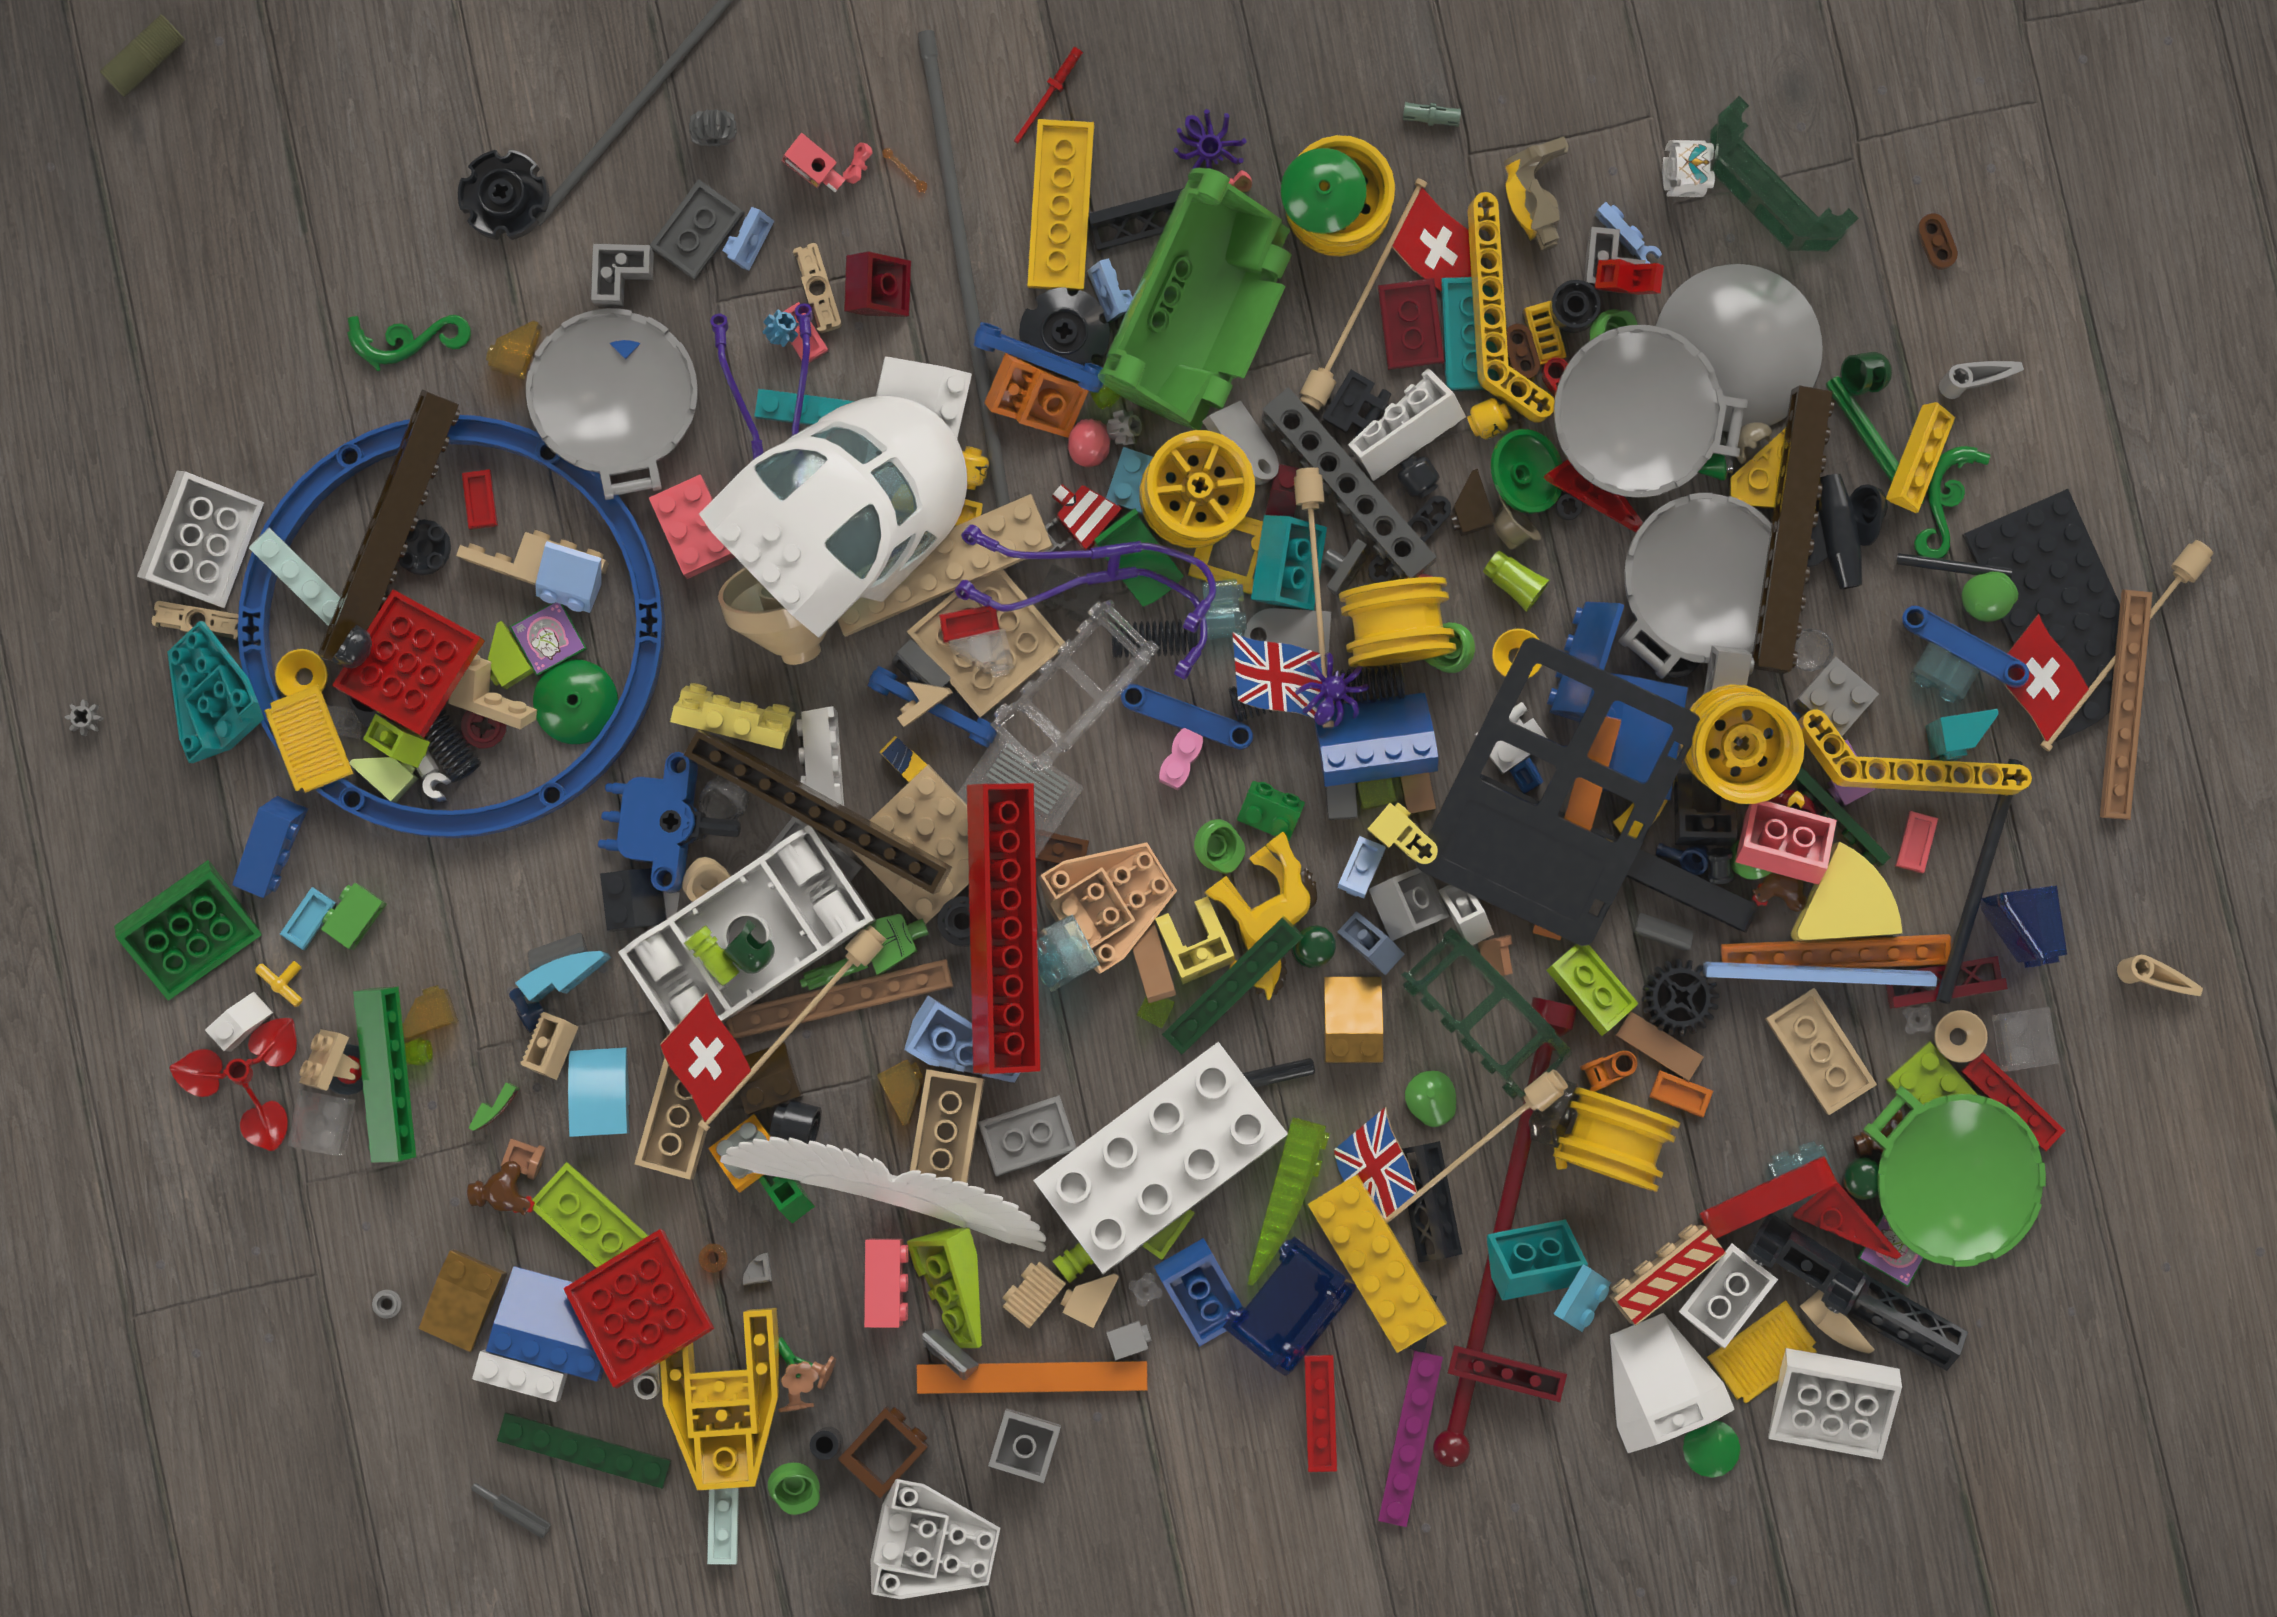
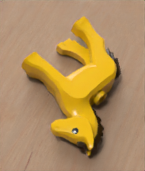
M1284 832L1280 833L1267 843L1266 846L1248 858L1254 865L1263 866L1276 876L1280 887L1279 895L1251 909L1227 876L1204 892L1211 899L1221 902L1229 909L1231 915L1239 924L1242 939L1248 950L1283 916L1294 925L1317 902L1316 882H1312L1313 873L1309 872L1308 868L1301 871V864L1294 857ZM1270 851L1276 853L1281 862L1278 861ZM1284 957L1253 985L1256 987V993H1263L1267 1000L1271 999L1272 994L1277 995L1278 990L1284 987L1283 981L1286 980L1287 974ZM1235 960L1232 964H1230L1229 969H1230L1238 960Z

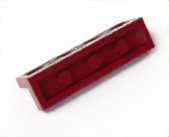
M1998 956L1962 962L1960 970L1966 973L1968 977L1962 985L1955 986L1952 998L2008 989L2006 978L2001 976ZM1992 963L1995 980L1983 981L1975 975L1981 964ZM1946 965L1916 969L1918 971H1931L1940 979L1934 990L1928 991L1922 986H1911L1905 995L1895 996L1893 985L1885 984L1890 1009L1937 1001L1936 997L1943 977L1937 972L1945 971ZM1975 966L1971 972L1965 967ZM1971 978H1973L1974 980H1976V981L1978 982V983L1968 984L1969 981L1971 980ZM1915 987L1922 991L1918 993H1912Z

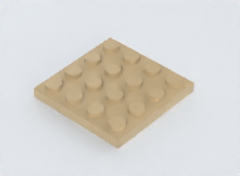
M1003 569L972 582L975 589L991 596L992 600L1000 604H1012L1028 599ZM954 591L912 626L907 633L950 676V684L977 716L982 718L1062 651L1067 644L1034 605L1007 612L996 610L1000 627L999 634L945 644L939 615L983 606L971 599L963 600L959 598Z
M929 764L880 809L870 821L953 867L940 892L931 894L852 850L918 920L923 918L925 925L941 910L946 902L953 899L969 884L967 804Z

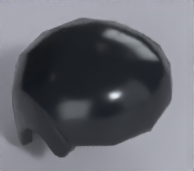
M358 625L352 628L332 658V661L346 668H356L362 665L369 657L372 648L369 632Z

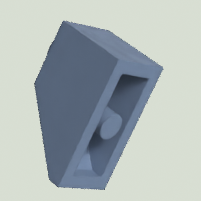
M1357 911L1337 931L1341 937L1384 975L1405 955L1387 935Z

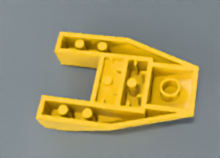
M777 1308L751 1309L743 1312L747 1369L695 1373L693 1343L660 1362L663 1407L697 1490L756 1486L779 1394Z

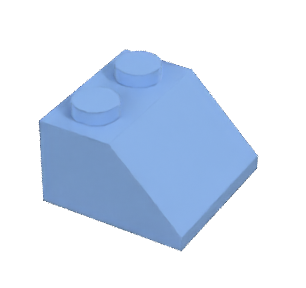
M547 541L537 575L536 596L547 603L556 602L566 605L569 609L576 612L585 611L590 613L602 585L601 558Z

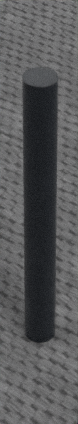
M1898 553L1897 557L1898 565L1970 575H1982L1998 571L2006 574L2011 579L2013 571L2010 568Z

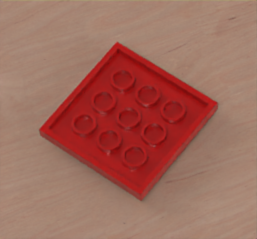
M393 589L367 629L372 640L369 657L362 665L356 668L343 667L332 686L424 738L485 640Z
M662 1229L657 1230L563 1288L612 1387L616 1389L715 1329L665 1231Z

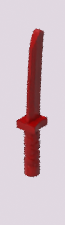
M1074 46L1054 78L1049 77L1047 83L1050 85L1049 89L1014 139L1015 143L1018 144L1054 91L1058 90L1061 92L1064 87L1061 84L1064 83L1071 69H1073L1083 54L1080 49Z

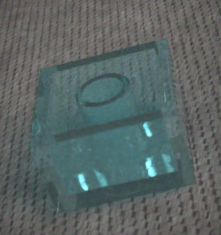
M1073 914L1037 933L1040 977L1051 992L1079 979L1100 965Z

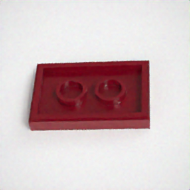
M1434 278L1378 285L1388 370L1445 363Z

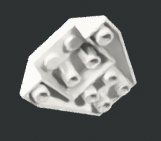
M1664 1313L1644 1320L1636 1326L1632 1325L1610 1334L1616 1426L1627 1453L1660 1444L1709 1424L1735 1410L1723 1381Z
M896 1479L882 1504L870 1560L871 1594L905 1599L988 1585L1000 1527L925 1484Z

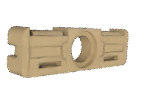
M811 243L806 248H795L793 254L794 256L798 255L796 258L802 274L801 280L809 305L813 306L812 310L818 326V332L825 333L840 328L842 322L817 244ZM815 281L823 282L826 287L825 292L818 296L810 292V285Z
M163 601L155 603L154 610L156 615L152 617V624L156 627H159L160 624L162 627L189 632L193 628L191 625L192 616L202 613L205 616L206 625L215 636L233 638L235 641H239V614Z

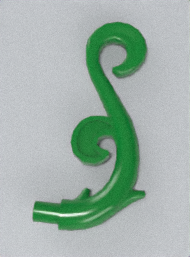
M448 315L433 323L416 339H414L413 332L407 325L400 323L391 325L385 333L388 344L396 347L398 339H402L404 344L397 350L383 351L369 344L373 342V339L365 336L364 330L360 327L358 316L347 318L350 330L347 332L352 348L359 356L370 363L376 371L381 370L380 364L398 363L416 354L444 325L454 324L458 328V334L454 338H447L443 333L439 335L441 343L452 350L465 347L471 337V328L464 318L458 315Z
M1968 446L1955 447L1941 454L1927 491L1931 509L1942 535V544L1938 549L1929 548L1927 539L1930 535L1936 534L1937 531L1934 528L1921 531L1914 541V548L1919 556L1941 559L1948 553L1950 548V533L1942 506H1957L1964 498L1965 488L1960 481L1949 480L1944 483V487L1949 489V494H1942L1940 486L1945 472L1955 464H1958V468H1961L1966 463L1973 464L1974 462L1988 465L1990 454L1979 452L1977 448Z

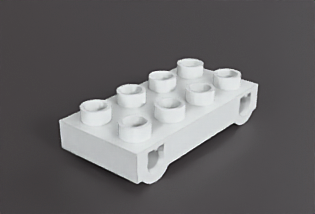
M807 825L661 924L640 935L618 953L671 1032L706 992L716 1015L724 1023L876 920L817 830ZM749 919L756 926L751 931L752 936L760 943H765L769 939L775 947L774 957L763 970L755 974L744 972L734 963L740 972L722 986L706 969L700 958L693 956L694 951H689L684 942L706 925L712 932L710 935L718 939L717 944L725 949L740 934Z
M1217 1042L1033 1181L1102 1274H1105L1274 1147L1288 1133L1221 1044Z

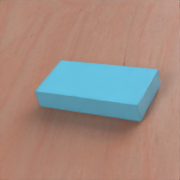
M311 887L280 935L302 950H306L323 925L322 920L331 908L334 909L337 903L314 887Z

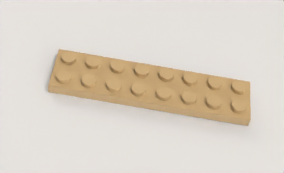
M1029 494L953 527L946 538L883 602L860 597L838 619L843 635L845 637L949 593L955 590L962 580H968L972 583L1026 560L1008 557L997 551L993 552L977 543L975 545L967 544L962 539L961 534L970 524L976 525L982 534L998 541L1000 545L1010 550L1044 552L1053 548L1033 496ZM932 537L920 541L913 555L920 551ZM904 549L890 555L878 579L895 564ZM874 562L852 572L860 579H864Z

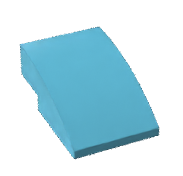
M602 951L568 955L540 966L515 982V984L527 999L532 1002H539L555 988L559 992L567 994L610 960L611 956Z
M627 1048L569 1051V1137L630 1133Z

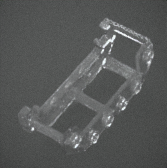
M1112 600L1103 603L1098 601L1088 611L1089 619L1085 620L1076 630L1079 635L1073 641L1068 639L1058 649L1060 655L1054 662L1050 659L1040 668L1039 672L1042 675L1035 682L1030 680L1020 690L1023 695L1016 702L1009 706L1004 703L993 714L996 719L990 725L1038 773L1050 767L1061 753L1069 750L1148 666L1151 661L1150 658L1159 650V647L1152 640H1145L1113 608L1115 603ZM1108 614L1141 646L1139 649L1109 620ZM1101 625L1134 656L1129 661V665L1104 691L1072 660L1073 653ZM1058 669H1064L1094 699V702L1065 733H1062L1032 702L1033 696ZM1018 711L1024 712L1053 741V744L1037 758H1034L1002 726Z

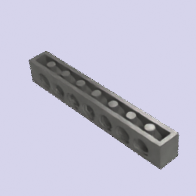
M1289 387L1263 408V415L1265 417L1262 421L1270 431H1278L1283 437L1280 440L1290 453L1295 451L1301 458L1299 463L1302 468H1319V474L1322 475L1324 493L1327 496L1332 494L1338 500L1336 503L1337 508L1345 517L1351 515L1357 522L1354 525L1356 530L1364 538L1367 536L1371 538L1375 543L1373 549L1383 560L1387 557L1394 565L1391 569L1399 579L1418 578L1436 562L1437 557ZM1288 418H1296L1300 425L1296 429L1290 430L1284 426V422ZM1307 439H1314L1317 441L1318 447L1315 450L1308 451L1303 448L1302 444ZM1325 460H1332L1336 463L1337 467L1332 472H1326L1321 468V464ZM1344 481H1350L1355 485V489L1351 493H1343L1339 489V485ZM1363 502H1368L1373 506L1374 510L1370 514L1364 515L1358 511V506ZM1382 523L1391 526L1392 532L1387 536H1381L1376 531L1378 525ZM1399 545H1406L1410 548L1411 553L1407 557H1399L1394 550Z

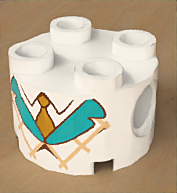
M1694 140L1668 141L1665 151H1670L1669 157H1663L1662 168L1664 190H1670L1666 195L1668 197H1704L1707 188H1713L1715 182L1714 171H1710V160L1714 156L1713 144Z

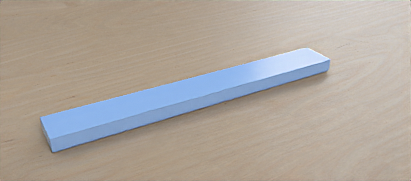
M1724 962L1703 963V974L1706 977L1935 987L1937 984V976L1931 971Z

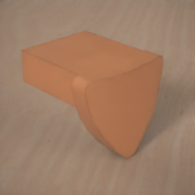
M1511 934L1478 942L1485 977L1504 976L1513 973L1508 945L1512 944Z
M510 1139L501 1166L508 1161H515L521 1166V1173L527 1175V1178L534 1180L542 1166L546 1147L539 1145L537 1148L518 1140Z

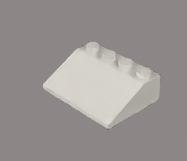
M885 356L876 396L905 398L927 407L947 424L957 439L972 374L948 367ZM865 440L860 463L866 464L882 454L881 450ZM887 462L875 470L903 477L892 462Z
M177 471L137 577L225 608L264 502L188 472Z
M1786 1348L1777 1383L1768 1439L1882 1460L1902 1389L1900 1369Z

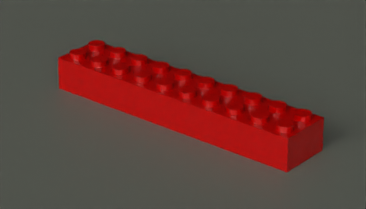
M1034 783L967 785L973 1073L1039 1072L1040 1029Z

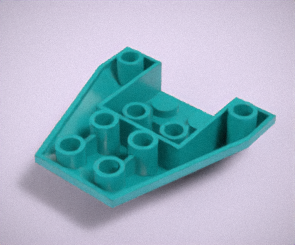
M199 621L167 652L179 740L188 763H195L232 749L264 720L249 678L204 621Z

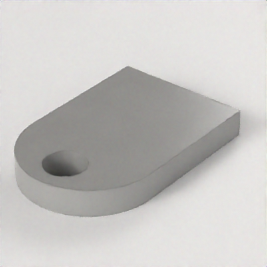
M1241 400L1209 415L1202 421L1208 431L1224 435L1234 441L1244 451L1253 469L1255 485H1264L1277 475L1279 469L1277 455Z
M1278 608L1264 609L1256 613L1249 620L1245 628L1244 637L1251 639L1250 633L1254 629L1259 628L1265 631L1267 635L1266 642L1291 644L1320 653L1316 611ZM1322 611L1325 653L1329 652L1331 612Z

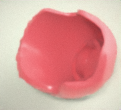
M1091 418L1089 420L1082 419L1073 427L1068 439V451L1075 463L1084 467L1098 466L1105 460L1109 454L1111 441L1106 425L1100 420L1097 421Z

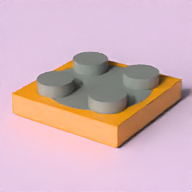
M755 1114L708 1148L739 1193L764 1174L753 1173L752 1170L724 1164L720 1160L721 1156L727 1154L726 1150L728 1148L738 1147L740 1142L753 1143V1139L770 1140L769 1133Z

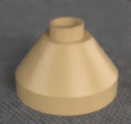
M746 567L735 573L724 583L719 591L718 600L726 624L730 628L770 652L780 655L786 664H802L819 655L821 652L819 643L824 639L826 632L818 638L794 618Z

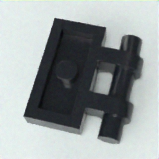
M1350 369L1322 419L1347 433L1351 424L1357 426L1359 429L1354 436L1355 438L1373 420L1377 421L1381 412L1385 413L1384 410L1389 406L1387 402L1392 394L1382 389L1378 397L1374 396L1370 392L1375 383ZM1364 402L1372 406L1365 419L1357 415Z

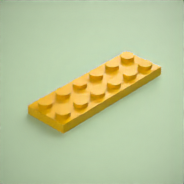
M1038 119L1028 288L1054 289L1066 287L1070 291H1084L1094 122Z
M1358 1174L1308 1204L1397 1353L1447 1324V1321Z

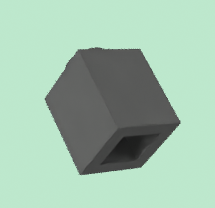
M1355 783L1325 787L1327 819H1356Z

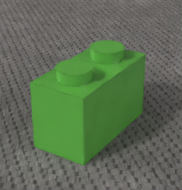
M358 883L345 887L339 896L341 902L335 910L331 908L322 920L324 926L321 928V930L350 950H354L387 905V903Z

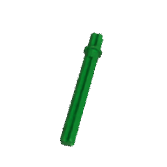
M1839 376L1832 378L1826 383L1827 389L1832 391L1833 398L1892 483L1899 466L1898 461L1855 398L1846 391Z

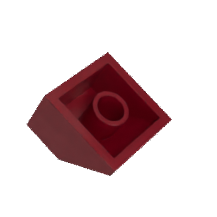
M869 251L847 255L844 311L864 316L908 317L911 261Z

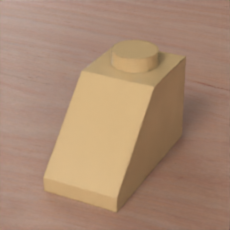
M1112 1273L1077 1285L1073 1291L1068 1289L1061 1302V1305L1065 1306L1062 1313L1094 1328L1119 1275Z

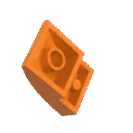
M1005 353L984 404L991 412L1014 418L1019 424L1069 438L1089 390L1078 386L1079 381Z

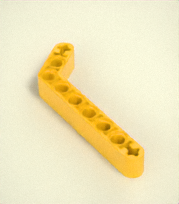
M1483 192L1478 194L1468 206L1478 381L1484 389L1530 421L1542 422L1554 412V398L1508 366L1499 205L1497 198L1493 194ZM1483 208H1488V210L1484 214ZM1479 230L1487 231L1491 238L1490 241L1482 240L1479 236ZM1481 258L1489 259L1492 263V269L1484 268L1481 265ZM1482 286L1491 287L1494 297L1486 296L1483 293ZM1489 313L1493 315L1496 321L1495 325L1486 323L1484 314ZM1487 341L1495 343L1497 353H1491L1487 350ZM1488 369L1497 371L1499 381H1493L1488 377ZM1511 385L1520 387L1522 397H1516L1512 394ZM1531 395L1532 398L1526 404L1524 401ZM1538 403H1541L1543 405L1541 412H1538L1536 410L1538 408Z
M1818 709L1810 710L1798 720L1805 744L1831 780L1838 786L2015 795L2027 788L2032 780L2029 769L2017 764L1857 757L1823 711ZM1815 721L1817 726L1810 728L1808 724ZM1824 732L1825 735L1818 740L1816 737ZM1824 742H1829L1834 746V754H1829L1825 751ZM1841 765L1850 768L1851 778L1842 775ZM1872 766L1878 769L1880 773L1879 779H1874L1870 776L1869 767ZM1898 768H1902L1907 772V781L1899 778L1897 775ZM1926 769L1932 770L1935 773V782L1927 779ZM1954 771H1959L1963 774L1964 783H1958L1955 780ZM1983 772L1988 773L1992 777L1991 785L1983 781ZM2014 775V778L2016 780H2019L2020 783L2016 785L2015 780H2006L2003 782V779H2008Z

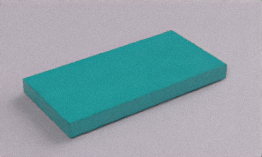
M1472 277L1441 278L1446 386L1451 391L1486 390L1479 384L1477 374ZM1482 286L1483 293L1486 296L1494 297L1491 287ZM1489 313L1484 314L1486 323L1495 325L1494 316ZM1487 341V350L1491 353H1497L1495 343ZM1488 369V377L1493 381H1499L1497 371Z

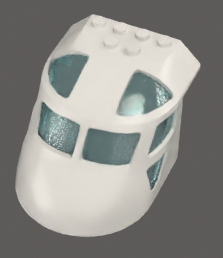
M895 396L869 397L835 409L820 418L817 423L755 458L699 515L719 541L794 618L820 638L860 597L883 602L946 538L956 524L965 502L967 469L962 449L955 435L947 424L934 412L917 402Z

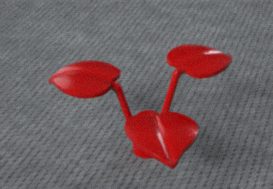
M292 1018L274 1019L259 1026L251 1034L248 1042L249 1050L258 1057L252 1060L247 1059V1061L233 1059L227 1064L223 1073H221L223 1068L222 1060L215 1052L208 1049L195 1050L169 1067L176 1082L185 1091L197 1097L214 1095L219 1090V1079H224L227 1076L235 1084L243 1085L256 1108H251L243 1114L240 1121L241 1133L252 1145L271 1152L275 1151L285 1139L288 1129L287 1113L276 1101H268L261 1106L248 1083L253 1077L252 1065L264 1060L271 1067H280L293 1059L297 1050L295 1023Z

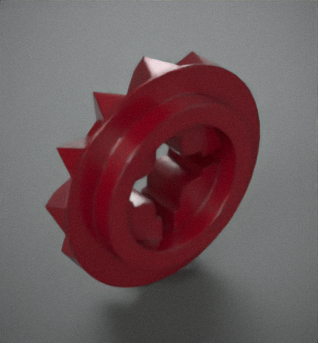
M467 710L462 718L461 730L468 743L481 749L492 748L502 742L507 732V724L488 718V723L496 728L486 730L483 738H481V729L473 725V723H483L486 717Z

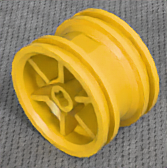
M1340 135L1322 138L1310 144L1299 155L1313 149L1329 148L1345 153L1352 158L1368 180L1365 204L1370 207V212L1368 214L1360 213L1357 219L1346 227L1345 230L1330 234H1317L1304 230L1295 224L1286 213L1287 221L1294 235L1305 246L1315 252L1339 257L1357 254L1370 247L1379 239L1387 226L1395 195L1393 173L1386 158L1377 148L1364 140ZM1326 182L1319 184V188L1322 191H1327L1330 188Z
M1193 430L1181 433L1168 440L1156 452L1143 473L1139 487V502L1143 516L1149 526L1161 538L1171 544L1184 548H1202L1213 545L1224 539L1242 521L1251 507L1255 493L1253 469L1244 451L1234 441L1224 435L1208 430ZM1192 455L1196 456L1199 460L1198 465L1194 467L1188 464V458ZM1217 467H1222L1225 470V474L1221 478L1216 477L1214 474V470ZM1167 473L1175 474L1176 481L1174 483L1167 482ZM1197 481L1202 483L1201 488L1205 491L1195 492L1194 485ZM1221 495L1227 496L1229 499L1228 504L1220 505L1218 497ZM1171 501L1178 503L1180 506L1178 511L1170 509L1169 504ZM1202 512L1206 515V520L1199 522L1196 520L1195 515Z
M1419 577L1364 585L1339 593L1340 601L1346 602V606L1341 608L1342 616L1352 617L1355 634L1354 642L1346 645L1347 652L1353 653V657L1348 659L1349 666L1373 667L1386 664L1392 665L1393 663L1399 664L1435 658L1455 652L1456 644L1449 642V639L1454 637V630L1443 627L1440 604L1449 600L1448 592L1442 591V588L1447 586L1446 578Z
M1729 684L1705 693L1690 708V711L1696 713L1700 720L1692 737V746L1684 761L1692 774L1712 791L1729 801L1739 804H1755L1772 799L1791 785L1799 773L1803 762L1805 744L1802 729L1796 717L1787 707L1756 688L1747 685ZM1744 710H1750L1752 716L1747 721L1742 718ZM1717 720L1725 722V728L1721 731L1716 730L1714 726ZM1767 728H1771L1773 731L1769 739H1766L1763 735L1764 730ZM1737 737L1743 740L1740 746L1734 743ZM1717 748L1720 753L1716 758H1710L1709 751ZM1765 756L1767 758L1766 764L1759 766L1758 762ZM1736 766L1739 767L1741 770L1740 774L1731 776V769Z
M1576 1087L1574 1093L1579 1095V1099L1577 1102L1571 1101L1570 1107L1575 1109L1578 1115L1571 1135L1567 1138L1559 1137L1558 1143L1562 1144L1561 1151L1555 1150L1553 1156L1599 1174L1657 1192L1659 1186L1654 1184L1656 1177L1662 1178L1664 1172L1657 1170L1656 1162L1663 1143L1667 1141L1674 1143L1676 1137L1671 1135L1673 1128L1679 1129L1680 1123L1639 1106Z

